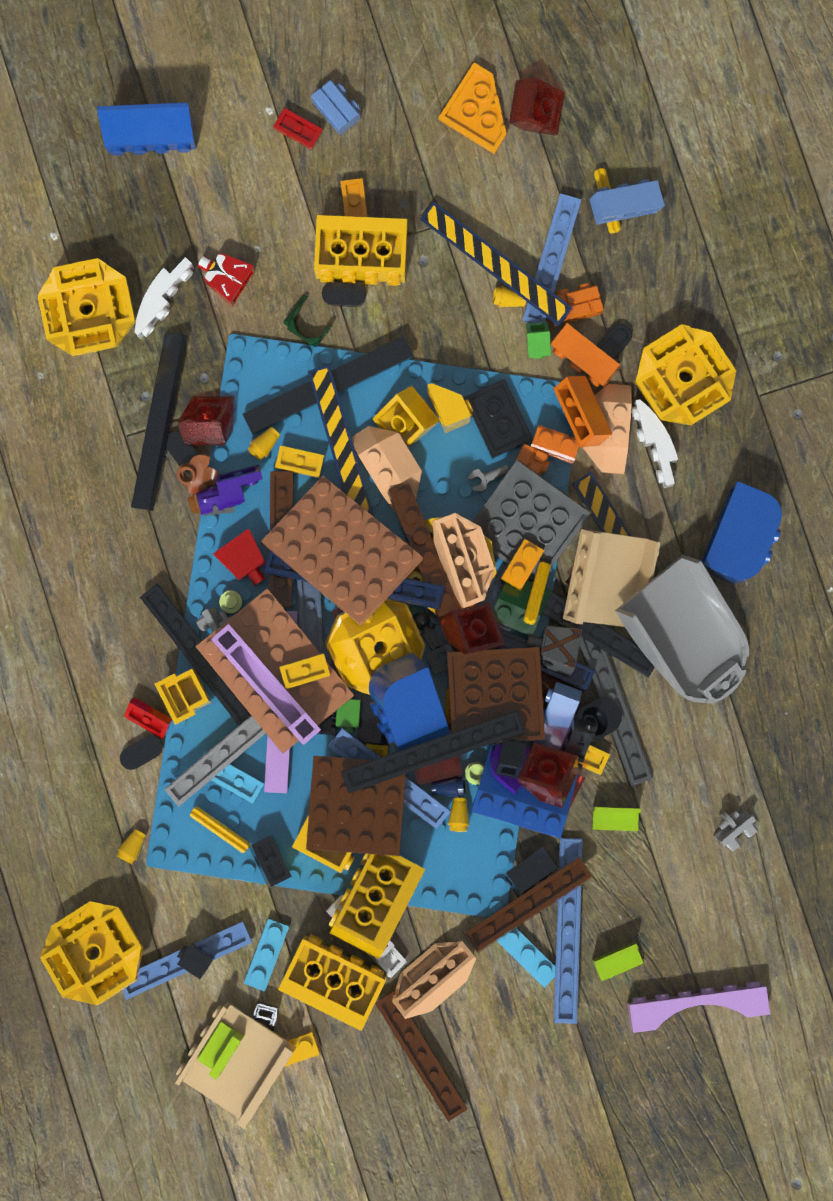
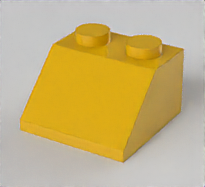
M432 383L427 385L428 396L445 434L470 423L473 410L468 399L464 400L461 394Z
M413 386L396 394L373 418L380 429L398 432L408 448L427 434L440 421Z

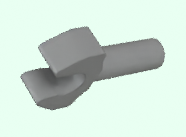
M505 465L488 473L480 472L479 469L472 471L468 476V480L481 479V484L473 487L472 491H486L489 481L508 473V466Z

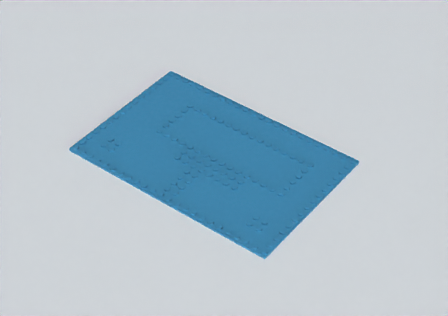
M238 334L229 335L209 466L215 468L220 474L259 465L263 479L259 480L255 485H241L245 502L235 506L232 513L207 516L203 514L200 516L185 619L202 641L213 632L211 628L206 631L200 630L196 621L203 616L202 612L206 609L216 607L219 613L223 611L219 600L224 592L235 591L242 598V606L237 612H225L229 618L238 613L266 589L269 590V574L264 572L266 564L259 568L266 579L255 587L248 577L240 582L213 553L249 529L265 562H267L270 550L263 546L261 542L270 531V471H285L275 468L280 445L324 455L320 478L324 476L343 491L317 404L271 426L280 434V437L267 458H263L261 461L256 459L247 448L252 440L269 428L252 435L242 414L309 382V370L330 365L332 371L367 353L320 346L314 347L312 345ZM407 360L338 394L349 433L352 437L368 426L379 428L373 418L396 394L410 386L415 388L437 416L427 393L428 384L432 383L461 394L464 399L465 396L505 379L533 439L538 425L569 435V438L575 437L553 390L560 383L559 381ZM472 416L469 424L446 434L439 421L427 434L408 448L422 470L416 501L424 520L457 513L472 522L505 475L489 481L484 492L472 491L473 487L481 484V479L468 480V476L476 469H479L480 472L488 473L507 465L510 470L522 446L492 459ZM533 441L526 443V445L531 447ZM355 450L374 517L406 543L407 541L396 513L381 494ZM548 456L546 461L550 462L545 474L540 473V475L567 494L571 464ZM293 472V507L320 478ZM494 555L497 574L490 583L485 600L476 603L466 613L524 639H528L529 635L490 619L502 591V588L494 584V581L506 563ZM557 561L550 569L546 588L551 589L552 592ZM293 579L292 607L283 608L285 611H298L297 625L300 628L297 580ZM321 593L325 659L331 660L324 644L337 615L343 611ZM404 603L408 606L412 617L415 613L423 611L425 608L419 605ZM542 613L532 636L541 637L545 627L548 626V616ZM435 625L436 628L434 629L443 642L442 646L450 643L452 647H455L459 635ZM421 636L425 644L421 661L429 668L445 715L446 690L449 688L448 670L434 676L425 656L426 653L432 650L424 637ZM382 641L375 644V652H379L382 649ZM180 649L176 669L177 676L190 669H194ZM442 652L437 657L438 662L442 665H447V653ZM199 675L212 703L195 711L196 715L177 725L172 720L166 733L146 865L159 869L266 884L249 848L244 853L240 852L190 817L193 808L198 806L250 842V846L272 835L292 876L274 886L340 896L345 894L347 888L352 890L354 886L350 885L357 869H363L364 866L360 865L365 854L352 853L351 855L355 858L348 870L344 869L340 873L292 847L309 815L313 756L342 758L328 747V744L335 735L316 734L304 745L300 741L290 748L288 793L264 792V785L254 804L212 780L180 807L164 790L201 758L204 750L209 752L238 727V724ZM349 688L354 694L350 700H361L362 695L370 696L369 694ZM354 728V732H350L356 738L358 728ZM267 734L231 763L234 767L265 783ZM387 741L388 755L398 752L395 749V747L392 744H389ZM519 741L520 743L527 744L526 746L530 749L531 741ZM501 743L490 744V745L497 746V745H499V744H501ZM490 745L406 773L407 777L431 795L432 781H439L456 775L464 777L466 792L460 798L467 799L470 821L467 832L450 831V825H447L449 813L436 829L403 804L399 856L425 869L407 906L488 918L508 905L511 886L506 880V872L514 866L519 826L471 812L478 785L471 784L465 777V769L470 763L480 762L485 765ZM432 795L451 810L453 798L456 797ZM381 877V880L387 881L385 877ZM370 897V900L376 901L375 897Z

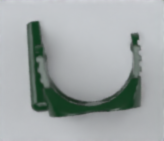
M303 295L285 318L284 324L291 333L316 347L326 334L329 333L333 325L329 324L324 333L319 337L310 338L302 334L297 325V316L308 299V296Z

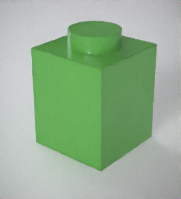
M548 322L525 324L528 357L542 359L545 356H551Z
M348 700L337 709V727H343L348 732H354V728H359L361 700Z

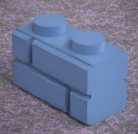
M330 80L312 94L311 99L312 103L336 132L342 135L360 120L359 111L361 110L354 100L349 101L345 95L347 93L340 83L335 84Z

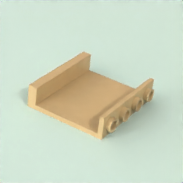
M581 529L563 619L576 624L589 622L625 627L615 610L654 578L660 542L647 538Z
M227 1002L223 1007L219 1005L213 1013L214 1022L211 1026L207 1024L200 1034L203 1038L199 1045L195 1043L188 1053V1056L191 1058L187 1064L183 1062L178 1069L176 1075L179 1077L175 1084L179 1086L182 1082H185L238 1117L240 1120L237 1125L245 1129L297 1047ZM223 1021L243 1034L244 1038L221 1075L214 1079L209 1075L211 1069L197 1059L220 1022Z

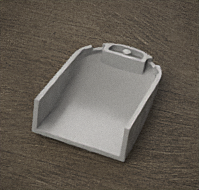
M681 555L615 610L644 655L682 697L692 702L714 703L729 696L741 683L746 673L744 669L746 659L749 657L748 641L741 626L700 560Z

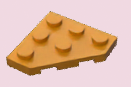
M474 62L438 117V120L495 155L506 138L507 132L503 122L493 74Z

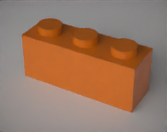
M566 323L550 344L554 347L552 352L562 360L566 356L572 361L570 366L577 372L581 373L583 370L590 375L587 380L596 387L600 384L605 387L621 367L619 363L568 323Z
M586 376L566 377L553 388L580 447L599 446L612 435Z

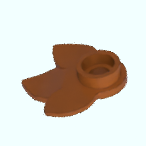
M196 455L189 463H184L177 469L178 480L186 485L188 492L196 498L197 492L208 489L207 486L216 484L215 476L220 475L215 468L209 466L210 456ZM190 470L192 477H187L185 471Z

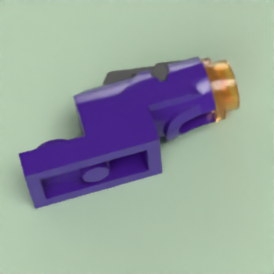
M259 465L215 476L217 488L212 486L201 492L193 493V496L188 497L192 515L198 514L199 516L204 514L207 516L232 513L235 506L245 502L241 485H255L259 480L263 479Z

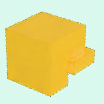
M190 669L179 676L174 673L155 683L175 725L196 715L195 711L212 703L195 669Z

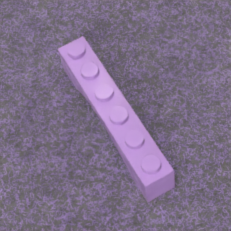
M229 624L211 639L302 745L307 743L321 730Z
M759 981L747 982L746 987L737 988V984L723 986V990L714 991V987L702 988L700 989L701 993L692 994L691 990L680 991L678 996L669 997L668 993L657 994L655 999L646 1000V997L632 998L633 1002L627 1003L631 1031L636 1033L656 1030L673 1014L698 1005L724 1006L738 1011L746 1017L769 1015L767 987L763 984L760 985Z

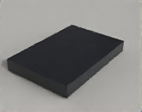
M505 379L464 397V400L468 399L473 410L472 417L492 459L533 441Z

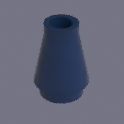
M456 775L439 781H432V795L460 798L466 792L464 777Z

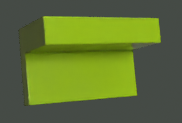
M593 807L592 829L638 831L641 809Z
M635 942L592 959L601 981L644 964Z
M223 1021L220 1022L197 1059L211 1069L209 1073L211 1077L217 1079L221 1075L243 1040L244 1035Z

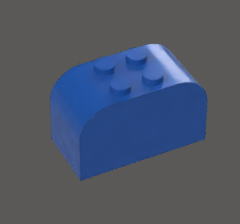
M738 481L730 488L701 560L709 575L729 583H741L759 573L765 563L768 564L773 553L770 547L774 542H777L781 533L778 527L781 522L782 511L778 501L773 496Z
M413 652L381 666L373 673L369 681V693L372 699L370 708L373 714L378 716L379 722L377 727L382 736L385 735L388 743L392 744L397 751L450 734L429 668Z

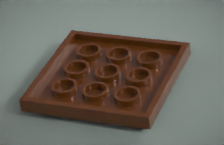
M539 647L447 652L452 733L517 710L524 733L507 738L506 740H545Z
M313 756L306 849L399 856L406 774L348 794L341 771L372 760Z

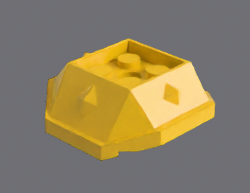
M98 258L53 267L49 278L38 294L47 341L71 356L117 347L136 323L126 277ZM85 306H93L90 314H82Z
M681 324L643 348L635 383L659 420L693 425L730 402L736 369L712 333ZM686 372L690 375L691 380L683 382L679 374Z
M386 599L362 626L346 613L338 614L324 644L339 677L346 686L369 695V681L378 668L412 652L421 660L425 648L424 641L420 636L408 606L390 599ZM382 641V649L379 652H375V644Z
M89 901L50 927L40 959L62 997L98 1006L137 981L143 946L121 908ZM94 948H98L99 956L93 960L91 952Z

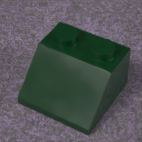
M526 580L521 590L505 582L490 619L532 637L552 590L545 587L537 620L534 625L525 623L523 619L533 582Z

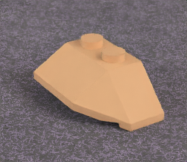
M608 384L595 394V397L612 435L599 446L582 448L601 473L624 475L631 420V385Z
M368 426L351 437L359 458L393 510L394 508L388 496V491L410 483L417 500L422 470L398 432Z
M457 513L433 520L434 544L454 595L461 607L465 608L485 600L495 568L481 527Z
M463 941L435 943L400 973L392 1002L405 1019L433 1011L467 982L476 957Z

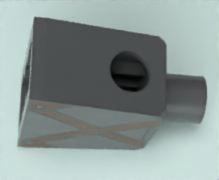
M547 626L542 632L541 637L528 636L526 648L539 647L541 666L570 677L575 669L582 629Z

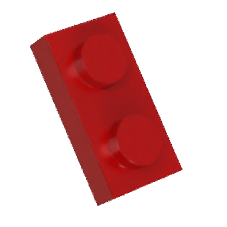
M283 108L273 126L274 130L310 150H313L323 133L322 128L286 108Z
M135 697L129 702L123 716L162 739L172 722V718Z

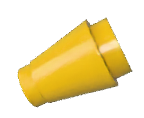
M501 285V287H495L492 300L494 305L498 307L525 306L526 301L508 287Z
M270 427L252 440L247 449L256 459L261 461L263 458H267L280 434Z
M453 798L447 824L450 825V831H468L470 821L467 799Z
M134 829L117 849L119 852L116 856L132 865L134 860L137 861L146 835Z

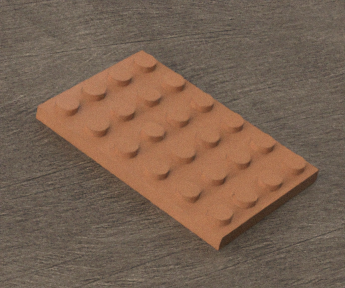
M324 476L315 483L262 540L263 545L360 626L370 618L423 560V557Z
M266 589L200 642L196 648L283 754L299 740L211 640L229 624L284 688L285 684L279 667L321 655L276 598ZM328 662L327 666L330 676L286 689L317 726L354 696Z

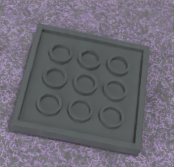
M517 459L472 522L479 525L483 535L492 541L493 554L508 565L524 539L543 549V554L528 577L529 580L534 582L539 563H549L552 568L592 512Z

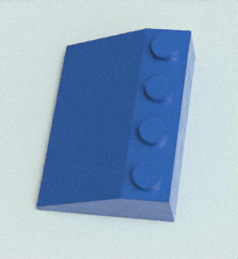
M188 103L97 106L104 146L107 152L112 155L119 156L123 155L124 152L142 155L146 154V151L164 154L168 153L169 150L187 153L191 149H196L195 121Z
M490 745L471 812L561 839L579 771L567 767L563 768L560 765L545 761L544 766L516 794H512L491 773L489 760L496 746Z

